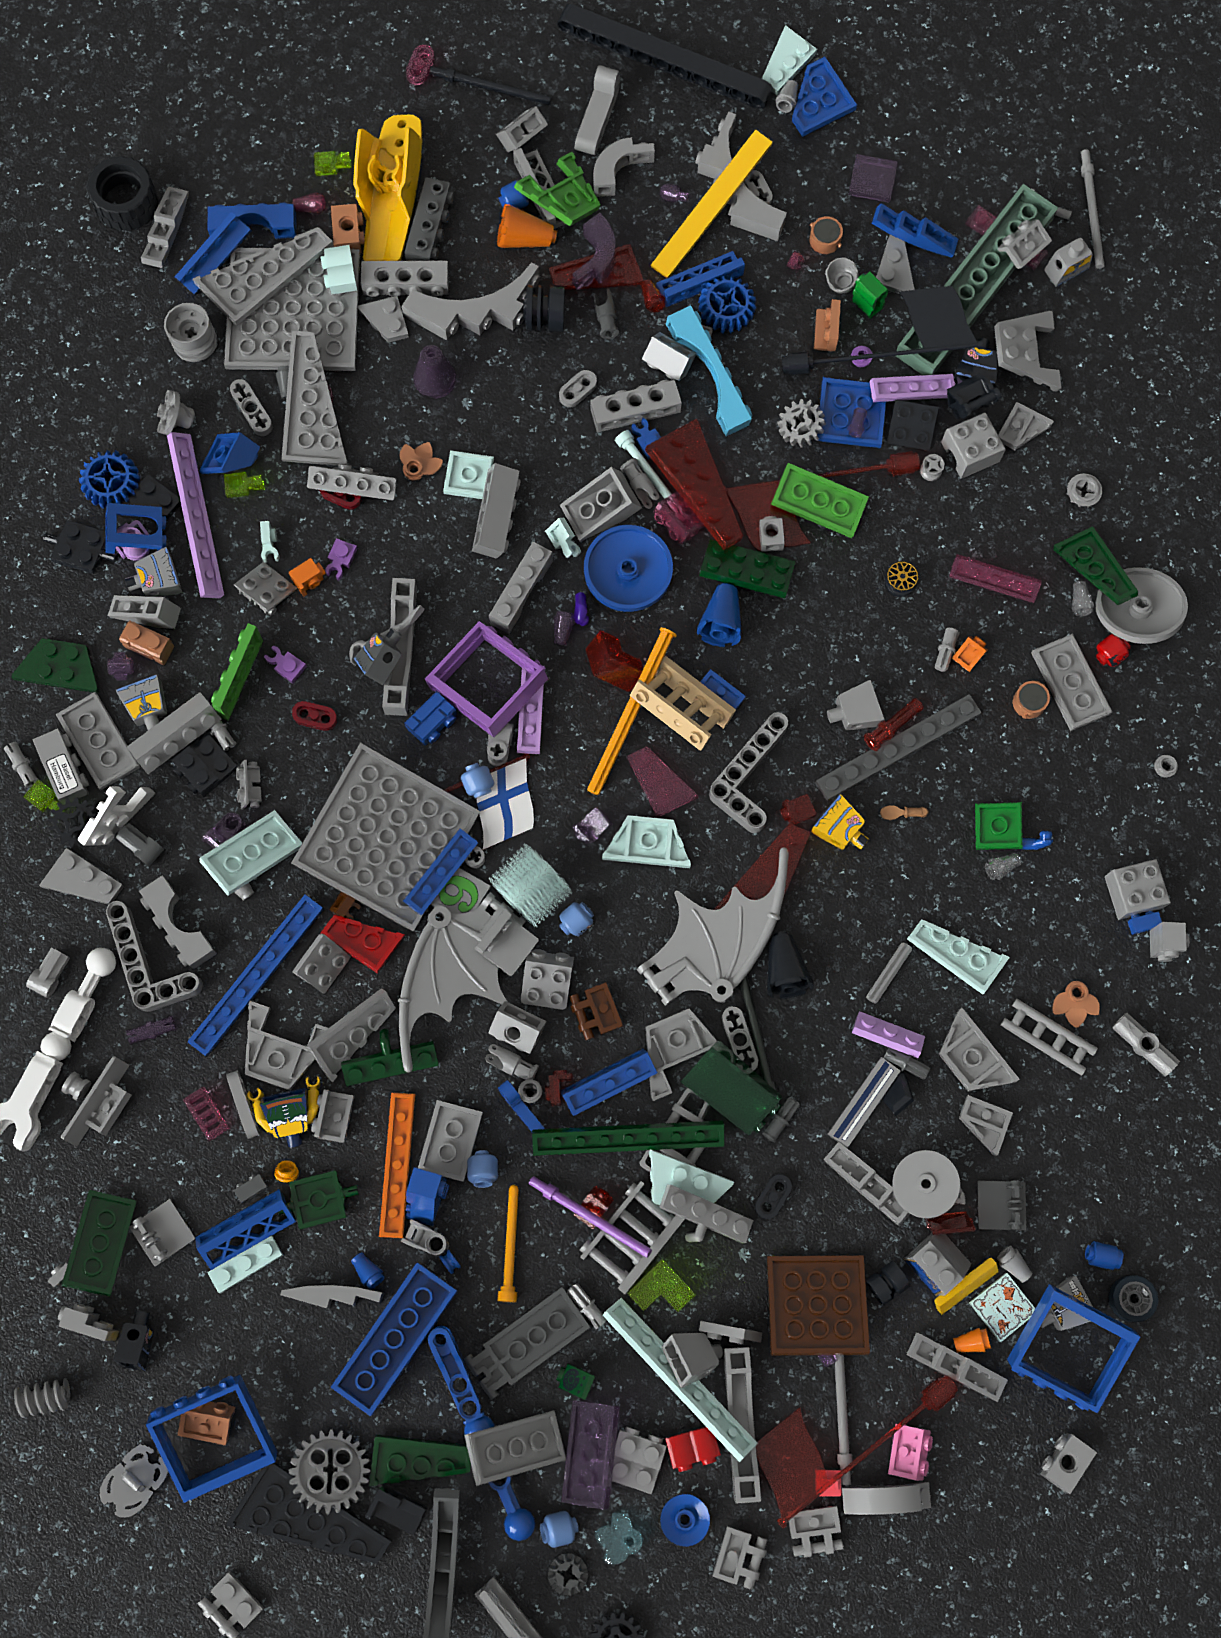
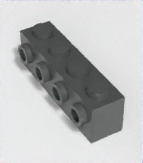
M425 177L405 249L406 261L437 260L439 253L437 245L438 242H442L444 235L442 227L444 223H447L449 217L448 205H452L454 199V192L451 191L450 182Z

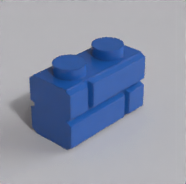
M436 691L405 722V726L410 733L426 746L429 742L432 744L439 738V732L445 726L449 728L456 721V709Z

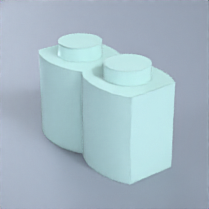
M350 246L325 248V256H321L323 269H327L328 274L324 275L326 288H330L331 294L357 291Z

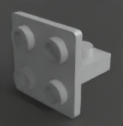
M319 934L292 972L325 994L351 956L326 935Z

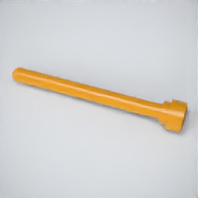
M516 1185L509 1187L504 1281L501 1291H498L499 1302H517V1292H515V1287H513L519 1190Z

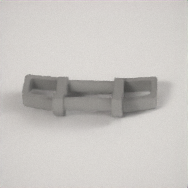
M689 1086L677 1104L671 1109L673 1112L666 1123H677L680 1117L689 1122H704L703 1119L712 1103L710 1097ZM691 1094H695L705 1100L698 1117L682 1107ZM705 1147L693 1148L687 1158L673 1149H662L659 1151L667 1156L696 1166L695 1162ZM650 1150L645 1152L640 1161V1166L648 1172L652 1171L651 1167L647 1165V1161L650 1158Z

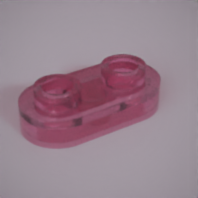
M419 45L414 49L406 68L407 80L413 85H421L427 80L430 66L433 65L435 60L434 51L430 46Z

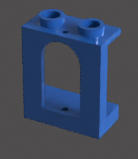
M107 503L105 513V553L115 554L116 546L157 549V551L165 548L166 535H162V529L166 528V516H162V507ZM117 515L152 518L156 521V533L151 535L117 533Z

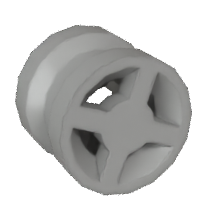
M930 454L925 457L920 468L921 476L925 480L935 481L939 479L945 465L942 457L937 454Z
M73 1072L64 1082L61 1092L71 1094L73 1099L79 1102L88 1092L91 1081L88 1079L83 1080L80 1078V1074Z

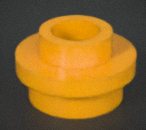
M287 1160L280 1162L274 1171L275 1178L285 1183L296 1180L299 1173L296 1164Z

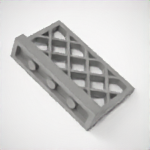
M494 1576L475 1592L474 1595L508 1638H542Z

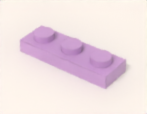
M860 1011L852 1030L853 1034L919 1058L925 1039L923 1035Z

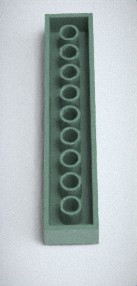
M1024 184L944 285V287L952 286L961 300L969 328L1016 269L1006 251L1000 252L998 250V247L1003 244L1002 240L1009 234H1014L1019 230L1017 228L1018 225L1025 220L1039 219L1044 229H1046L1058 210L1057 206ZM914 327L906 334L896 351L923 349ZM952 350L898 355L896 357L922 375H934Z

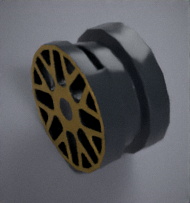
M906 562L893 564L885 578V586L888 592L897 597L909 595L914 590L918 580V573L915 567Z

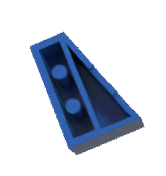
M413 1168L406 1192V1202L410 1203L406 1206V1219H412L416 1222L433 1226L441 1198L446 1199L449 1185L446 1183L447 1180L442 1175Z

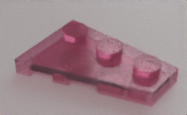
M645 747L627 756L657 817L698 798V795L649 747Z

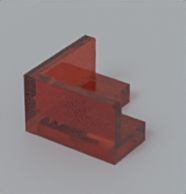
M600 630L586 648L593 676L628 692L633 689L640 678L643 666L640 659L622 651L617 637Z

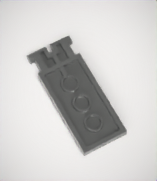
M561 1287L483 1344L485 1350L477 1356L473 1357L470 1354L463 1360L475 1377L484 1372L486 1377L479 1384L489 1399L492 1400L499 1395L496 1391L507 1382L510 1386L589 1329L590 1326L566 1291Z

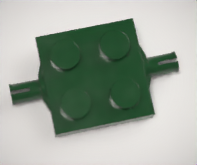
M334 1170L289 1182L291 1202L286 1203V1205L297 1217L299 1230L347 1218L344 1206L345 1198L359 1195L358 1190H356L358 1187L354 1185L343 1188L339 1183L337 1171ZM283 1210L278 1212L279 1215L285 1214Z

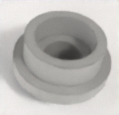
M1162 755L1155 761L1154 768L1158 775L1167 778L1176 773L1178 764L1172 756ZM1162 764H1167L1169 770H1164Z

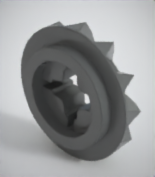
M565 1553L552 1561L548 1571V1579L552 1588L559 1594L572 1596L580 1592L587 1583V1566L579 1556ZM570 1564H573L572 1574L578 1579L570 1578L566 1585H563L564 1576L558 1570L567 1571Z

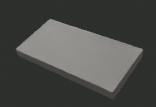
M1073 634L1031 652L1070 731L1112 713Z
M96 692L56 714L100 790L141 768L128 750L127 743Z
M554 1410L465 1435L476 1486L566 1460Z

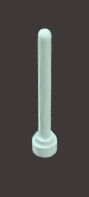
M629 430L620 433L615 439L618 446L628 450L631 456L637 459L638 465L647 474L679 518L684 517V509L634 445V436Z

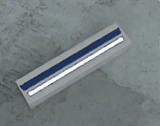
M881 1057L835 1122L828 1135L848 1148L900 1073V1070Z

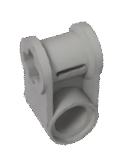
M507 723L495 737H492L490 734L488 735L487 754L488 761L492 766L501 767L507 762L514 724ZM497 751H501L499 756H494Z
M410 1220V1228L405 1238L401 1239V1242L435 1256H441L446 1253L449 1248V1241L445 1236L419 1222ZM435 1238H441L443 1241V1247L439 1251H433L431 1248V1243Z

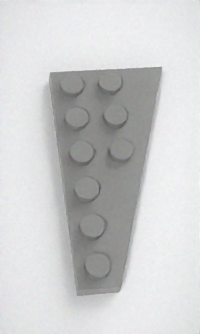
M292 331L282 461L337 466L338 464L348 465L314 332Z

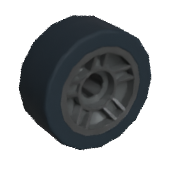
M1137 1275L1123 1276L1116 1280L1110 1288V1307L1114 1314L1122 1320L1142 1322L1152 1317L1157 1310L1159 1302L1157 1291L1154 1285L1144 1277ZM1132 1294H1135V1298L1138 1300L1137 1303L1130 1301Z

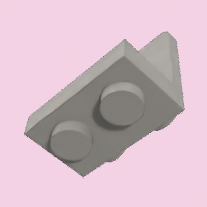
M541 949L531 951L525 962L521 1002L534 1006L565 1009L568 1002L574 957L566 953H546V951Z

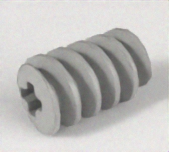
M64 1378L63 1386H60L58 1380H54L53 1388H50L48 1382H44L43 1390L40 1389L38 1383L34 1384L33 1391L30 1390L28 1385H25L23 1393H21L19 1387H15L14 1400L19 1415L25 1418L28 1417L29 1413L32 1416H36L39 1412L47 1414L49 1410L51 1412H57L58 1409L62 1411L67 1410L70 1402L68 1380Z

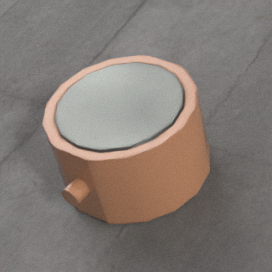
M825 216L818 218L814 223L810 224L809 242L816 252L830 254L835 252L838 247H842L843 228L837 219Z
M1039 681L1025 682L1013 696L1012 703L1015 711L1025 719L1038 717L1049 704V691Z

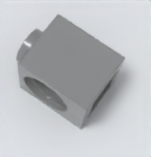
M767 516L760 520L761 552L783 550L785 543L782 518ZM770 529L775 530L777 535L773 537L768 536L766 531Z

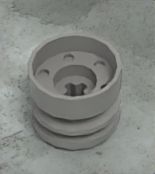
M182 303L168 312L164 319V329L175 353L181 359L189 362H199L207 359L217 347L218 339L207 312L200 305L194 303Z

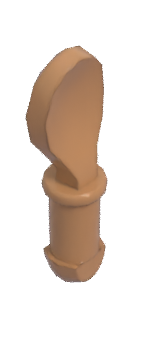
M891 805L883 807L880 811L881 817L887 820H894L902 815L905 818H922L929 813L925 807H904L903 810Z

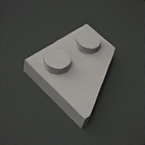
M398 296L358 305L359 313L365 316L370 325L379 331L388 343L409 338Z
M1016 402L998 436L1005 446L1016 450L1049 429L1054 421Z
M968 1095L966 1096L959 1119L993 1155L998 1156L1013 1112Z

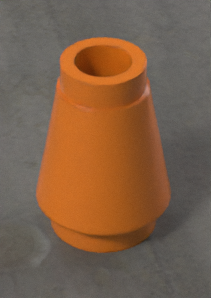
M977 1328L957 1338H953L957 1353L985 1352V1349L991 1348L986 1329L980 1330V1328Z

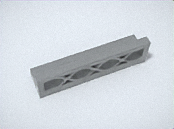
M521 148L513 151L514 163L522 178L530 175L537 183L536 176L545 178L544 187L540 186L544 191L554 186L537 150L525 155ZM534 158L538 163L535 169L531 168L528 163L529 160ZM534 202L542 220L554 225V229L566 224L560 219L556 221L554 215Z

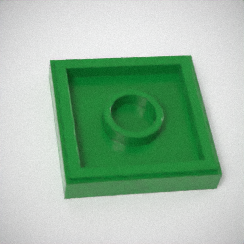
M1022 802L975 804L976 850L1023 849Z

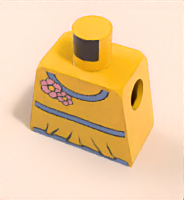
M841 794L811 831L814 835L842 850L845 849L849 842H852L861 850L869 840L868 837L859 831L864 825L865 820Z

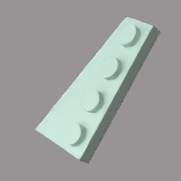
M922 919L907 938L908 941L982 995L1009 959L1004 954L994 953L990 948L983 945L978 946L969 942V939L962 936L957 937L950 934L948 930Z

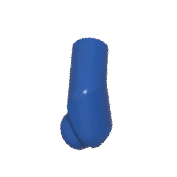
M1041 831L1040 838H1023V849L1038 850L1051 845L1053 842L1052 832Z

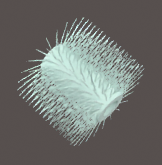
M528 848L533 854V858L523 852L526 856L523 857L518 853L522 857L520 859L514 855L517 858L516 863L518 865L513 861L512 863L516 868L508 863L513 871L508 867L506 869L512 877L502 872V875L496 872L500 878L494 874L492 875L499 883L496 880H493L494 882L490 880V882L498 892L502 893V897L519 914H523L524 918L536 925L532 918L540 923L537 918L544 919L540 914L541 912L548 917L542 908L548 912L549 910L542 902L545 901L549 905L553 903L557 905L553 899L555 898L558 902L560 901L555 895L563 899V895L559 891L561 890L565 894L566 892L561 886L567 890L568 888L563 884L557 875L558 873L543 858L541 859L538 854Z

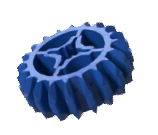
M723 275L721 281L715 278L713 284L708 282L706 289H702L698 300L700 304L698 310L701 312L702 320L706 319L707 326L713 324L714 331L717 328H721L722 333L725 329H728L730 333L733 332L734 328L740 331L742 325L746 327L749 320L753 319V313L756 311V298L753 296V289H748V283L741 285V278L733 281L734 278L731 276L729 280H726ZM736 296L741 299L744 306L741 305L738 300H736ZM711 304H714V307L719 310V313H717L712 308Z
M106 450L103 456L98 452L96 459L90 456L91 463L84 462L86 469L80 470L82 477L79 478V482L82 485L81 490L85 493L86 499L91 500L95 506L99 504L103 509L107 503L122 504L121 502L124 500L129 502L128 495H135L134 489L139 488L137 482L140 481L139 470L134 466L133 460L128 459L125 454L120 456L116 450L112 455L108 450ZM113 467H119L125 470L126 473L114 471ZM94 486H99V488H105L107 493L95 490Z

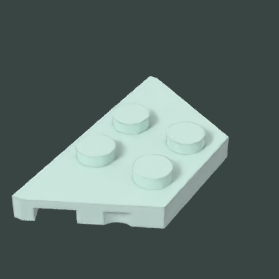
M628 815L602 856V860L682 868H690L691 865L674 820Z
M651 1149L649 1151L652 1169L650 1171L653 1186L651 1189L652 1202L657 1205L661 1204L667 1185H673L712 1203H715L733 1186L734 1182L730 1179Z

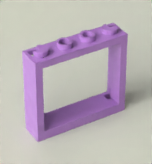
M479 621L425 678V681L432 691H437L454 708L492 737H495L548 680V677L544 671L546 668L538 660H531L525 650L522 648L516 649L507 637L503 636L501 638L492 626H485ZM484 640L531 674V677L492 719L445 684L449 677Z

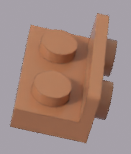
M832 299L830 308L817 309L814 338L815 350H836L839 336L841 300Z
M208 1402L181 1414L178 1436L226 1445L229 1439L231 1418L235 1413V1407L229 1406L224 1402Z

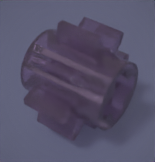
M114 652V657L108 658L109 675H114L116 681L127 680V676L133 674L132 657H127L125 652Z

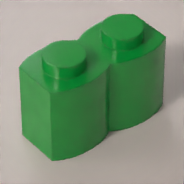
M868 272L866 275L864 273L860 275L855 281L856 286L852 292V301L871 319L883 309L889 290L871 272Z

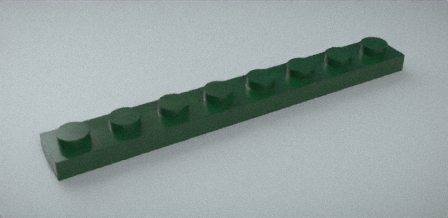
M723 1121L534 1129L532 1130L533 1156L724 1147Z

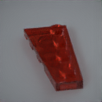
M630 244L549 268L553 284L563 285L565 290L644 285L643 277Z

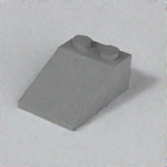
M613 467L607 469L560 504L579 541H583L625 521L642 508L623 473Z

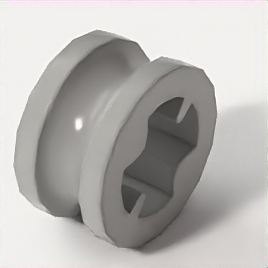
M475 846L471 853L480 854L481 857H478L479 861L475 862L474 860L469 861L468 858H471V855H468L465 862L471 868H479L485 862L483 850Z

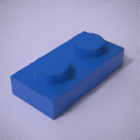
M711 669L700 681L734 709H737L746 698L744 694Z

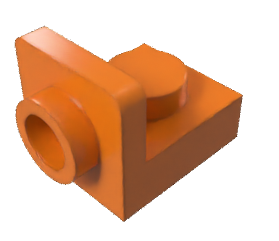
M970 636L952 659L970 672L988 651L985 648L986 643L978 636H975V638Z

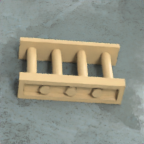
M667 656L663 658L655 675L656 677L648 685L639 679L630 694V697L700 751L705 747L712 735L708 731L716 723L724 729L736 709ZM662 683H665L674 690L666 698L655 691ZM680 696L691 703L684 712L673 705ZM698 710L709 717L701 726L691 719Z

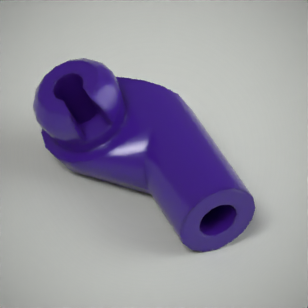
M579 592L575 595L573 619L576 624L586 626L589 622V616L586 615V595L583 592Z

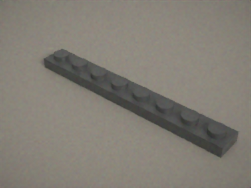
M969 694L819 778L815 783L826 801H829L980 716L981 711Z

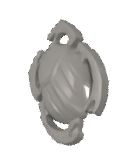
M139 1444L129 1451L122 1460L126 1463L125 1467L119 1463L107 1474L100 1487L101 1502L103 1504L113 1502L116 1505L115 1515L118 1517H130L139 1512L153 1494L149 1488L152 1486L154 1490L158 1489L168 1473L162 1457L158 1459L161 1465L148 1462L146 1452L151 1454L154 1453V1450L146 1445ZM141 1453L144 1455L143 1458L138 1460H131L135 1454ZM159 1468L160 1476L158 1480L154 1481L155 1469ZM111 1476H114L113 1479H112V1482H111V1486H110V1489H111V1490H110V1493H108V1491H107L108 1482H109ZM142 1501V1503L137 1507H134L132 1509H125V1506L135 1505L136 1503Z

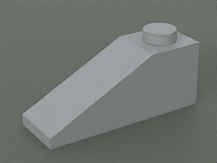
M114 595L108 616L156 628L175 629L181 608L164 597Z

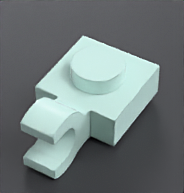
M558 518L545 530L555 549L562 548L566 558H569L571 555L576 557L581 553L578 545L571 541L575 535L565 518Z
M261 521V543L263 546L261 557L264 563H266L267 556L274 554V559L278 562L279 554L277 549L273 547V542H277L276 529H272L269 521Z

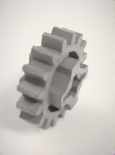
M801 399L798 405L793 401L791 408L784 407L786 413L779 414L782 420L778 421L777 424L780 428L779 433L783 436L786 443L790 441L791 445L795 446L798 442L800 447H803L804 442H807L810 446L812 445V439L819 440L817 434L824 433L821 426H825L826 422L823 419L825 417L824 413L820 411L818 404L813 406L811 400L805 404L803 399ZM812 414L815 416V422L812 420ZM788 425L791 426L792 432L788 430Z

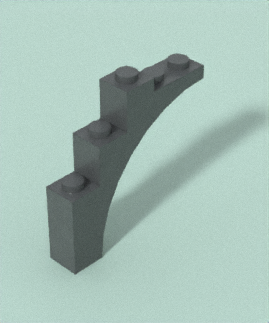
M434 1488L431 1561L423 1638H451L460 1533V1490Z

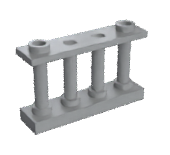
M642 1181L638 1185L633 1183L625 1193L628 1198L608 1222L613 1225L618 1217L625 1221L648 1241L647 1244L652 1249L648 1258L644 1257L603 1230L599 1232L593 1241L588 1239L580 1249L583 1253L580 1256L581 1259L585 1260L588 1255L591 1256L618 1279L617 1282L620 1285L617 1289L624 1295L685 1220L677 1215L674 1216L672 1213L669 1215L659 1208L657 1204L653 1203L650 1198L640 1191L644 1186ZM634 1198L663 1222L662 1225L666 1228L660 1235L657 1232L654 1234L625 1210ZM603 1236L633 1260L632 1263L635 1267L630 1273L626 1270H621L595 1248Z

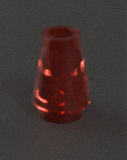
M652 280L643 281L641 288L646 309L652 313L661 311L665 307V297Z

